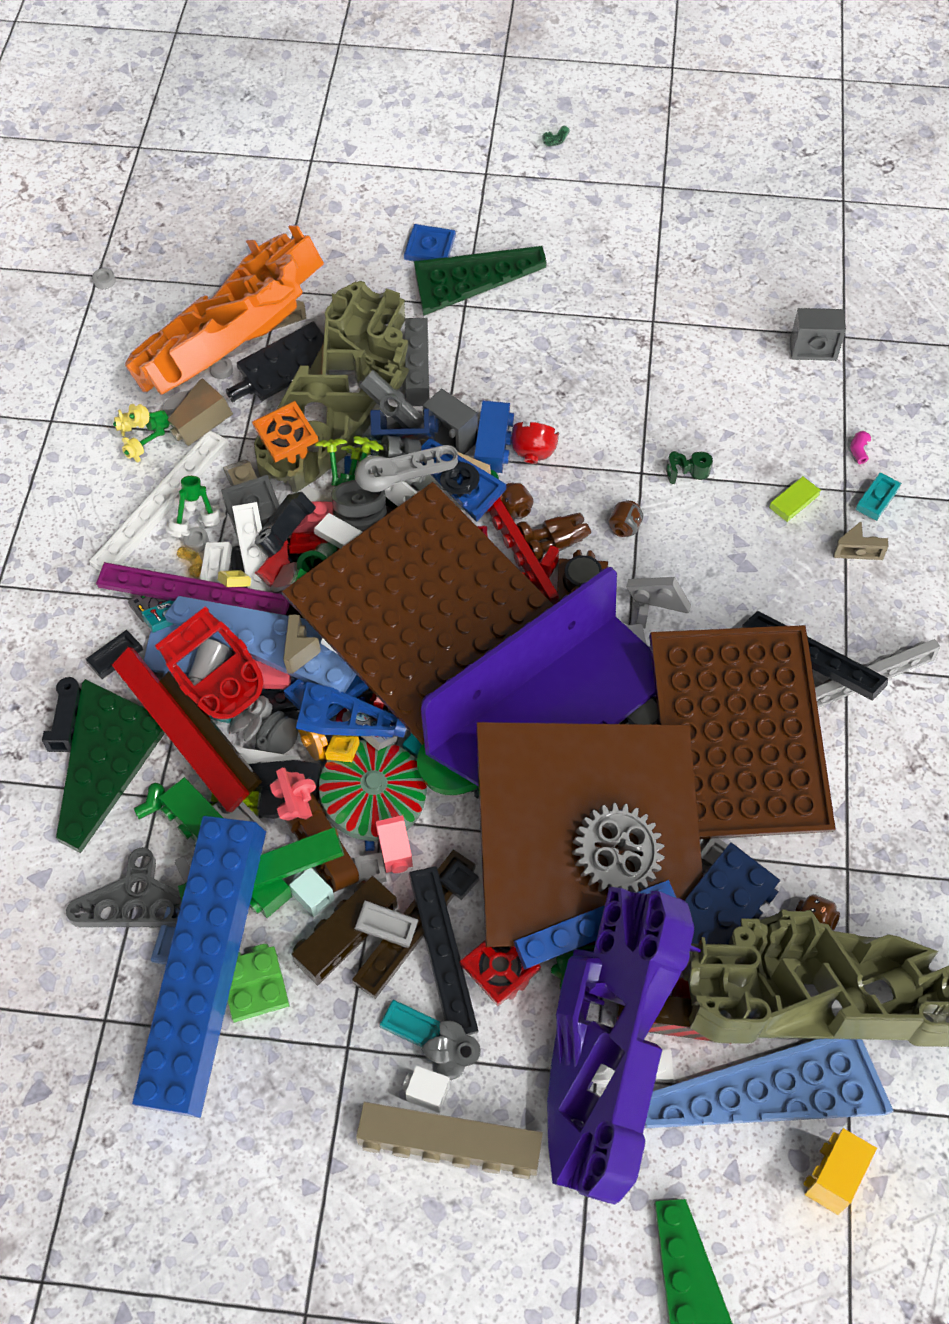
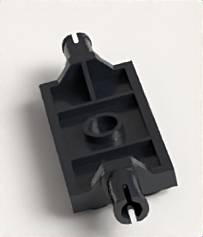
M313 321L237 362V368L243 376L242 381L227 388V396L231 397L230 400L232 402H235L250 393L256 394L261 401H264L290 386L300 366H309L310 370L324 344V334Z

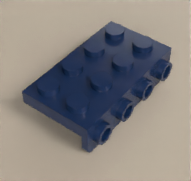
M730 842L685 900L689 906L694 924L691 944H699L701 938L705 937L706 944L728 945L734 930L737 927H741V919H759L763 911L759 908L764 902L769 905L779 891L775 887L781 880Z

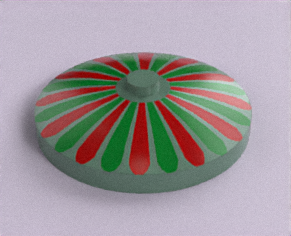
M361 740L352 762L328 760L319 781V800L328 820L344 834L359 840L379 841L376 821L403 815L407 831L420 817L426 800L427 785L418 771L416 759L398 745L391 744L377 750L366 740Z

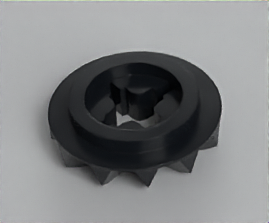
M458 462L453 469L441 473L440 481L443 490L448 491L450 496L457 494L461 498L463 494L467 493L470 495L474 489L478 488L480 477L474 466L465 462ZM459 474H461V477H463V482L461 485L457 483Z

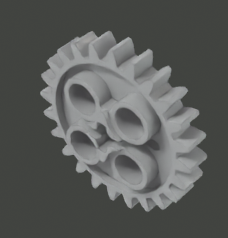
M613 803L609 810L603 805L599 808V813L593 810L589 814L590 818L585 817L581 821L584 827H579L575 831L581 837L575 838L572 842L580 846V848L574 850L572 854L581 857L575 863V866H584L585 870L581 873V877L589 874L591 876L589 885L597 881L599 883V892L603 891L606 887H608V890L610 887H618L627 891L629 889L630 892L636 893L638 892V886L643 890L648 886L647 881L652 882L656 879L653 872L661 870V866L656 862L664 859V856L657 853V851L664 848V845L656 843V839L661 836V833L653 834L651 831L656 824L651 823L647 825L645 823L648 818L647 814L639 818L638 808L629 813L627 804L623 805L619 811L617 804ZM602 827L608 828L611 831V839L603 836ZM629 833H633L638 837V845L630 841ZM595 843H597L598 845L603 846V847H602V848L596 847V846H595ZM635 851L641 852V853H642V856H640V855H638V854H636V853H633V852H635ZM598 854L604 855L607 858L608 866H602L599 863ZM626 860L634 864L635 872H630L626 868Z

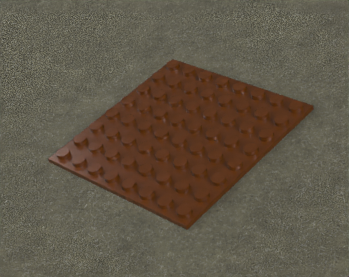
M434 482L409 498L281 593L422 745L424 744L421 714L423 698L444 685L448 679L462 672L469 664H473L483 657L487 651L494 649L504 642L508 636L518 632L525 624L539 617L546 609L554 606Z
M476 723L486 947H515L513 942L605 905L609 891L608 887L599 892V883L597 881L589 885L591 876L588 874L581 877V873L585 870L584 866H575V863L581 857L572 854L574 850L580 848V846L572 842L575 838L581 837L575 832L577 828L584 827L581 821L585 817L590 818L589 814L593 810L599 813V808L603 805L609 810L610 806L616 803L620 811L621 807L627 804L629 813L638 808L639 818L647 814L648 818L645 823L647 825L651 823L656 824L651 830L653 834L661 833V836L656 839V843L664 845V848L657 851V853L664 856L663 860L656 862L661 866V870L653 872L656 879L652 882L647 881L648 886L643 890L669 880L676 898L685 901L701 881L703 871L689 725ZM602 827L603 836L611 839V831L608 828ZM629 833L630 841L638 845V837L633 833ZM595 843V846H596V847H599V848H602V847H603V846H600V845H598L597 843ZM637 851L633 852V853H636V854L642 856V853H641V852H637ZM598 854L599 863L602 866H608L607 858L604 855ZM626 860V868L630 872H635L634 864ZM596 941L589 943L587 945H595Z

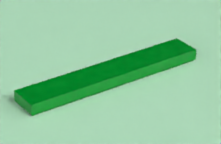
M333 827L262 854L260 856L254 889L344 856L337 829ZM186 883L178 886L181 901L183 899Z

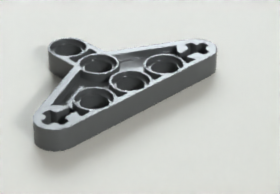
M141 847L133 850L130 854L125 878L73 900L67 906L66 916L75 927H161L162 925L176 927L178 918H176L175 905H178L180 911L182 901L178 890L154 879L156 859L151 850ZM139 857H150L149 863L146 866L137 867L135 865ZM136 882H146V887L142 892L135 893L132 891V886ZM106 907L115 908V913L111 918H101L103 909ZM141 907L143 909L141 916L137 919H130L128 917V913L132 908ZM169 907L171 911L168 917L164 919L156 917V912L159 908ZM80 908H83L86 913H81L80 918H77L74 913H79Z

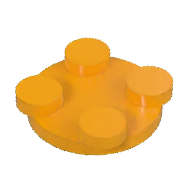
M298 729L302 744L315 761L320 760L323 762L327 760L325 756L326 751L323 748L328 745L325 735Z

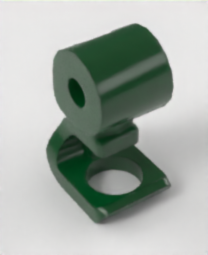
M676 451L671 452L666 467L669 483H676L678 475L677 464L682 468L683 474H687L690 471L693 478L697 480L706 479L711 472L712 456L707 452H694L691 458L687 460L685 455Z

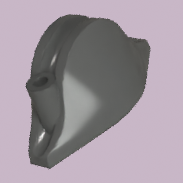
M296 710L289 712L277 711L265 719L257 733L255 750L278 754L288 752L294 746L299 731L296 729L299 712Z

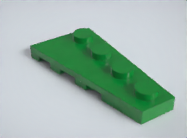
M687 1200L655 1201L654 1206L669 1324H733Z

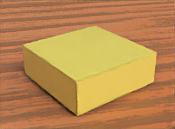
M241 570L218 572V581L226 587H246L251 584V578Z

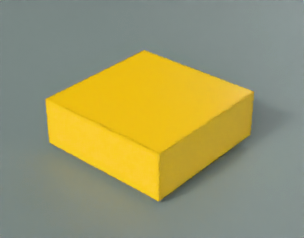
M333 735L325 752L326 759L352 762L360 744L358 736Z

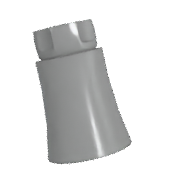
M207 639L198 646L188 675L189 680L194 686L231 658L233 655L232 650L218 641Z

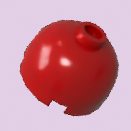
M523 422L513 425L511 444L518 456L524 458V462L537 464L538 461L549 458L557 447L559 432L555 433V428L536 422H530V426H523Z

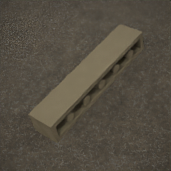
M363 1102L356 1139L358 1145H361L363 1150L372 1153H379L380 1149L392 1151V1155L401 1158H410V1154L422 1156L423 1161L430 1163H440V1159L452 1161V1165L459 1168L467 1169L470 1168V1165L482 1166V1171L499 1174L500 1170L512 1172L514 1177L530 1179V1175L537 1176L543 1132Z

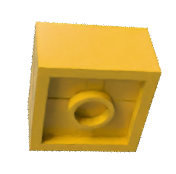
M844 1128L838 1134L833 1132L828 1141L829 1144L825 1142L822 1145L820 1153L824 1157L820 1165L815 1167L812 1176L808 1175L804 1181V1186L808 1188L805 1195L837 1215L851 1204L877 1150L875 1146Z

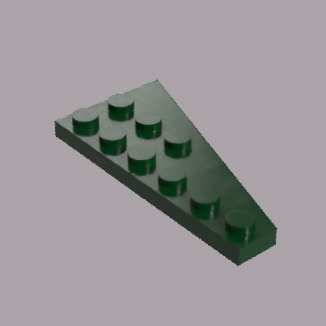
M543 246L414 261L423 316L546 268L547 261Z

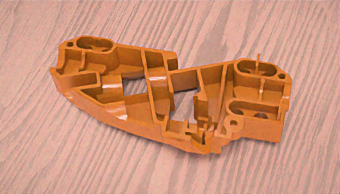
M289 225L288 228L294 237L293 239H290L286 233H283L264 242L260 246H258L255 240H246L251 253L241 260V263L212 298L209 299L206 295L201 296L158 333L150 336L131 352L125 362V366L142 392H148L154 386L161 395L170 391L219 361L243 342L267 334L297 308L296 299L303 293L299 285L324 265L310 236L303 235L298 225Z

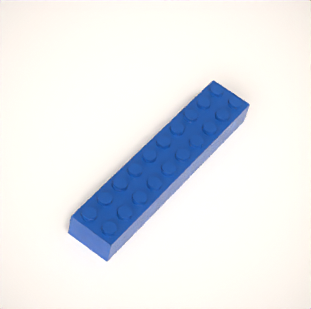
M203 816L132 1105L149 1110L201 1118L266 836V831L256 822Z

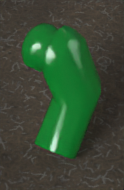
M152 783L148 787L146 802L133 808L139 820L162 808L159 797L165 793V788L161 784Z

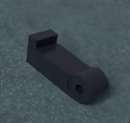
M303 492L288 494L259 532L255 544L267 557L275 555L282 549L284 542L305 516L311 514L316 509V506Z
M65 677L56 685L58 700L52 730L43 731L42 742L47 752H71L81 689L75 678Z

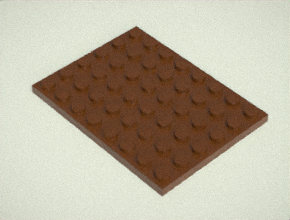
M806 625L651 632L649 639L659 725H689L699 838H732L835 831L836 827Z

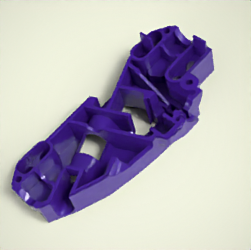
M610 887L594 951L574 950L573 956L568 960L556 1012L557 1029L547 1098L548 1150L552 1184L577 1190L580 1195L613 1205L619 1203L636 1183L646 1140L643 1132L662 1048L644 1039L678 981L681 971L687 966L690 956L689 951L701 952V949L691 946L694 924L689 906L682 899L669 896L660 891L641 894L630 892L623 888ZM598 996L625 1006L614 1027L586 1020L590 1003L604 1006L605 1001L597 999ZM603 1064L615 1072L604 1092L599 1096L589 1089L593 1084L592 1079L600 1065Z

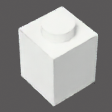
M416 1065L413 1074L408 1073L404 1081L403 1090L406 1091V1100L440 1113L450 1087V1077Z

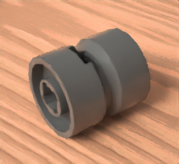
M385 435L380 443L384 449H379V456L393 458L421 451V443L416 439L404 438L401 441L400 437Z

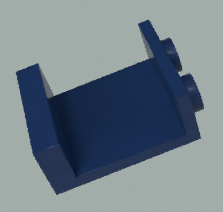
M429 408L424 409V428L387 429V416L381 410H370L371 435L377 441H381L385 435L400 437L401 440L404 438L416 440L435 439V433L439 432L438 418L436 419V416L433 415Z

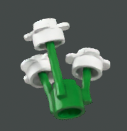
M185 476L181 479L179 497L174 499V504L178 506L177 517H171L169 522L166 523L168 527L166 532L172 536L184 537L190 535L188 530L191 526L189 521L183 518L184 509L188 512L195 511L198 503L202 501L205 507L200 511L199 522H204L207 527L215 526L226 518V514L221 513L217 505H210L206 487L201 486L199 477Z

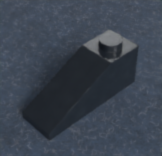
M285 760L249 764L262 780L253 792L261 793L262 790H271L270 784L278 779L276 771L283 767L287 772H298L299 774H304L305 779L314 780L316 789L312 793L317 801L319 800V781L322 773L320 763Z

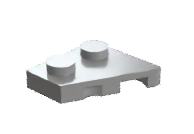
M675 577L628 579L626 588L635 602L647 603L652 606L682 613L690 612L691 604Z

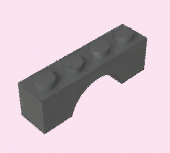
M405 318V340H408L405 367L409 369L406 376V400L412 406H423L430 399L428 318Z

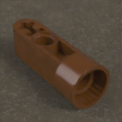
M312 792L310 793L311 800L308 801L312 816L308 819L297 817L290 821L285 820L298 841L332 828L325 816V812ZM342 842L344 856L315 866L319 876L332 888L333 893L359 881L358 869Z

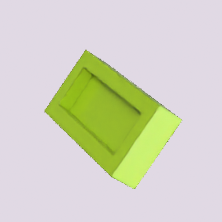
M802 476L770 503L769 508L788 522L820 495L821 490Z

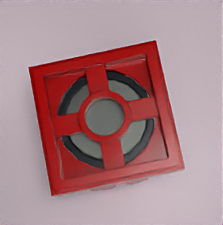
M485 940L460 960V965L497 1007L507 998L509 1000L514 999L519 990L523 991L529 984V980L541 970L539 964L524 970L515 947H486Z

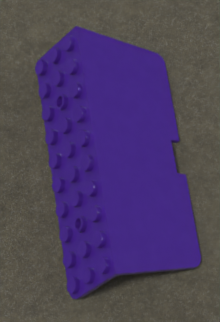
M607 567L602 569L596 576L584 582L574 592L564 596L560 602L546 609L539 617L525 624L522 629L512 636H508L504 642L494 649L487 651L483 657L473 664H469L455 677L448 679L444 685L434 692L427 694L423 698L421 706L426 755L479 787L477 722L619 724L656 695L651 648L616 617L617 572L614 568Z

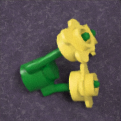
M130 404L128 413H121V410H118V415L114 417L113 425L116 431H121L124 443L122 450L127 458H133L137 463L140 462L139 456L144 453L142 446L158 436L165 435L164 429L169 428L170 423L168 415L164 410L148 412V409L142 404L137 406ZM146 425L149 431H154V433L141 441L134 437L129 440L124 437V432L132 431V428H136V426L143 428Z

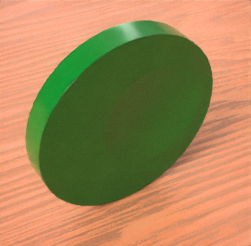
M425 743L420 747L417 756L418 771L424 783L431 790L443 795H461L478 787L427 756L425 753Z

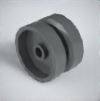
M356 480L341 483L331 493L334 516L362 532L387 515L385 490L379 492L367 491L361 488Z

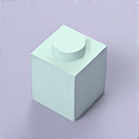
M312 868L296 874L289 885L292 895L313 917L317 916L335 900L332 888Z

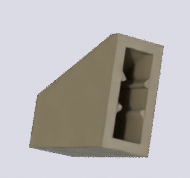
M202 378L169 417L168 421L172 426L170 432L177 441L182 440L189 446L229 418L233 413L225 398Z

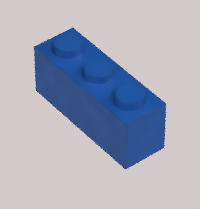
M482 400L474 459L490 465V470L496 473H503L504 464L509 462V450H506V445H511L512 431H508V429L513 427L514 413H510V403Z

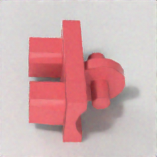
M283 767L277 770L278 779L270 784V788L275 797H284L285 803L277 808L279 817L287 821L297 817L302 819L310 818L312 813L308 801L311 800L310 793L316 789L314 780L305 779L304 774H299L298 772H287Z

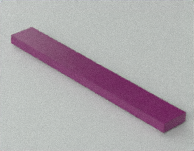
M104 562L96 582L99 588L173 602L178 596L287 616L292 605L282 594L244 587H226L222 583Z

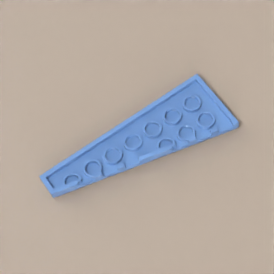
M182 596L177 597L165 614L167 621L181 626L206 606L216 619L222 621L244 642L254 660L288 674L284 663L289 619L287 615ZM300 618L302 625H306V637L318 638L321 652L296 672L288 675L306 683L311 682L339 690L340 693H345L357 674L338 654L322 645L320 634L306 619ZM216 632L209 638L232 649L219 632Z
M817 1039L653 1091L645 1128L882 1116L891 1114L894 1110L862 1039Z

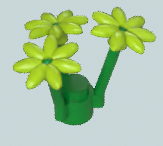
M355 436L353 438L355 439L354 443L361 444L362 448L357 447L355 449L351 445L341 447V450L351 454L350 459H352L349 474L341 473L340 477H338L335 458L336 446L346 444L347 441L339 438L328 441L321 440L315 444V446L327 447V452H330L331 485L336 487L341 483L355 480L354 474L357 461L360 463L368 455H371V449L375 451L383 450V446L378 444L377 441H369L367 437Z

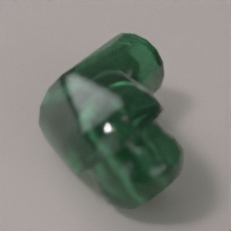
M561 126L556 135H553L550 131L548 133L545 132L542 136L544 144L548 147L563 144L570 133V129L567 126Z

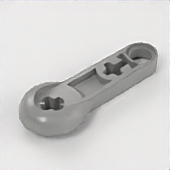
M443 445L393 458L378 455L369 456L357 465L355 480L364 490L371 492L383 491L398 482L453 469L458 463V452L453 446ZM444 454H450L453 456V459L443 461L440 457ZM375 472H376L377 475H379V476H378V477H374V475H373L372 473H375Z

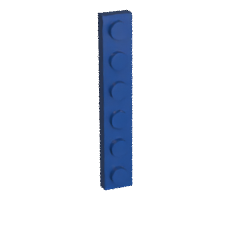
M669 880L637 892L650 894L651 891H660L669 896L676 897ZM605 905L513 942L524 970L596 941Z

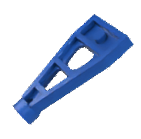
M311 682L306 683L296 729L321 735L397 736L404 738L406 727L395 715L344 692L340 693L335 688ZM338 704L348 709L351 713L350 719L345 722L330 721L327 718L329 705ZM361 712L376 718V725L366 726L357 724V713Z

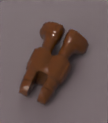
M581 512L545 520L542 528L532 530L525 521L517 523L518 529L538 561L543 558V555L547 553L551 545L559 548V551L577 542L583 541L592 532L589 525L583 523L585 519Z

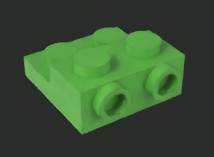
M260 944L252 948V953L241 955L239 952L228 997L234 1023L290 1006L278 955L274 946L269 947L268 944Z

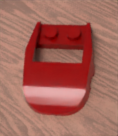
M206 606L155 645L157 650L161 652L168 669L176 679L181 690L206 714L213 718L230 719L239 715L252 705L262 692V672L247 650V646L222 621L216 619ZM216 632H219L236 654L194 686L177 663Z

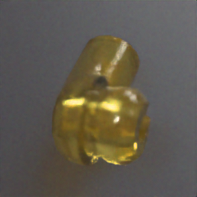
M181 546L177 550V556L190 562L191 566L188 568V572H190L192 577H199L203 563L199 553Z

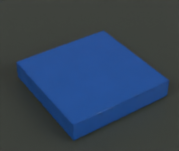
M414 224L404 253V260L420 261L449 257L456 237V230Z

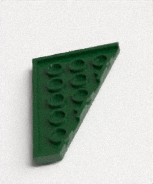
M86 679L81 687L56 834L58 842L79 853L84 850L165 734L147 709Z

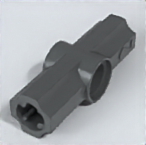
M374 370L359 385L380 406V410L385 415L391 416L404 429H417L424 423V417L405 400L404 394L397 389H393ZM388 398L394 399L397 402V407L389 405Z

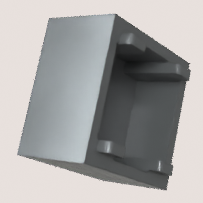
M798 308L790 337L791 359L837 361L846 332L844 309Z
M442 388L423 404V417L424 409L429 408L433 415L436 416V419L438 418L439 432L435 433L434 441L441 445L453 446L457 452L466 454L476 444L478 434L476 411Z
M268 475L221 489L225 507L237 538L232 506L257 502L262 528L280 506Z

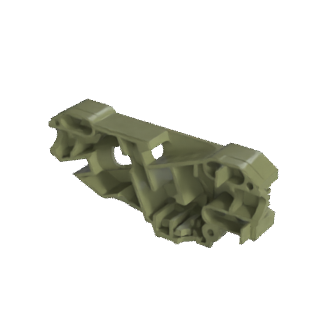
M363 281L354 282L338 290L336 294L332 293V301L325 310L324 344L310 370L309 366L299 367L277 407L279 409L296 401L305 416V406L308 403L319 402L327 407L326 424L320 421L308 422L318 436L319 441L339 438L347 441L346 444L336 446V464L348 454L347 451L341 450V447L348 445L354 447L356 443H354L355 439L353 438L355 436L362 437L371 425L370 410H380V406L362 389H360L359 393H351L349 391L348 375H329V370H354L355 379L358 384L374 370L393 389L397 390L402 386L409 372V369L405 367L408 340L403 339L400 330L405 321V300L400 298V293L388 288L383 293H375ZM257 435L254 441L259 476L268 475L269 480L273 478L283 481L285 484L289 482L292 492L297 493L331 469L330 452H327V447L318 446V452L308 451L304 459L297 455L296 462L293 464L288 462L286 458L275 463L259 435Z
M781 910L779 913L762 920L741 919V927H737L734 930L728 945L706 944L705 937L701 938L699 944H691V946L701 949V952L689 951V961L682 971L683 979L689 983L691 1005L693 1006L689 1017L690 1028L713 1042L749 1044L755 1042L758 1038L908 1040L911 1044L920 1047H949V966L934 972L930 970L929 965L939 952L934 949L890 934L882 937H865L832 931L828 924L819 923L811 910H806L805 912ZM877 980L885 981L892 990L893 1000L881 1004L876 995L867 993L864 985ZM803 984H813L819 994L811 997ZM835 1000L843 1008L839 1010L836 1017L832 1011V1004Z

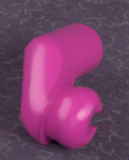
M866 431L857 432L850 444V450L858 464H864L869 459L864 446L868 444L867 441H871V435Z

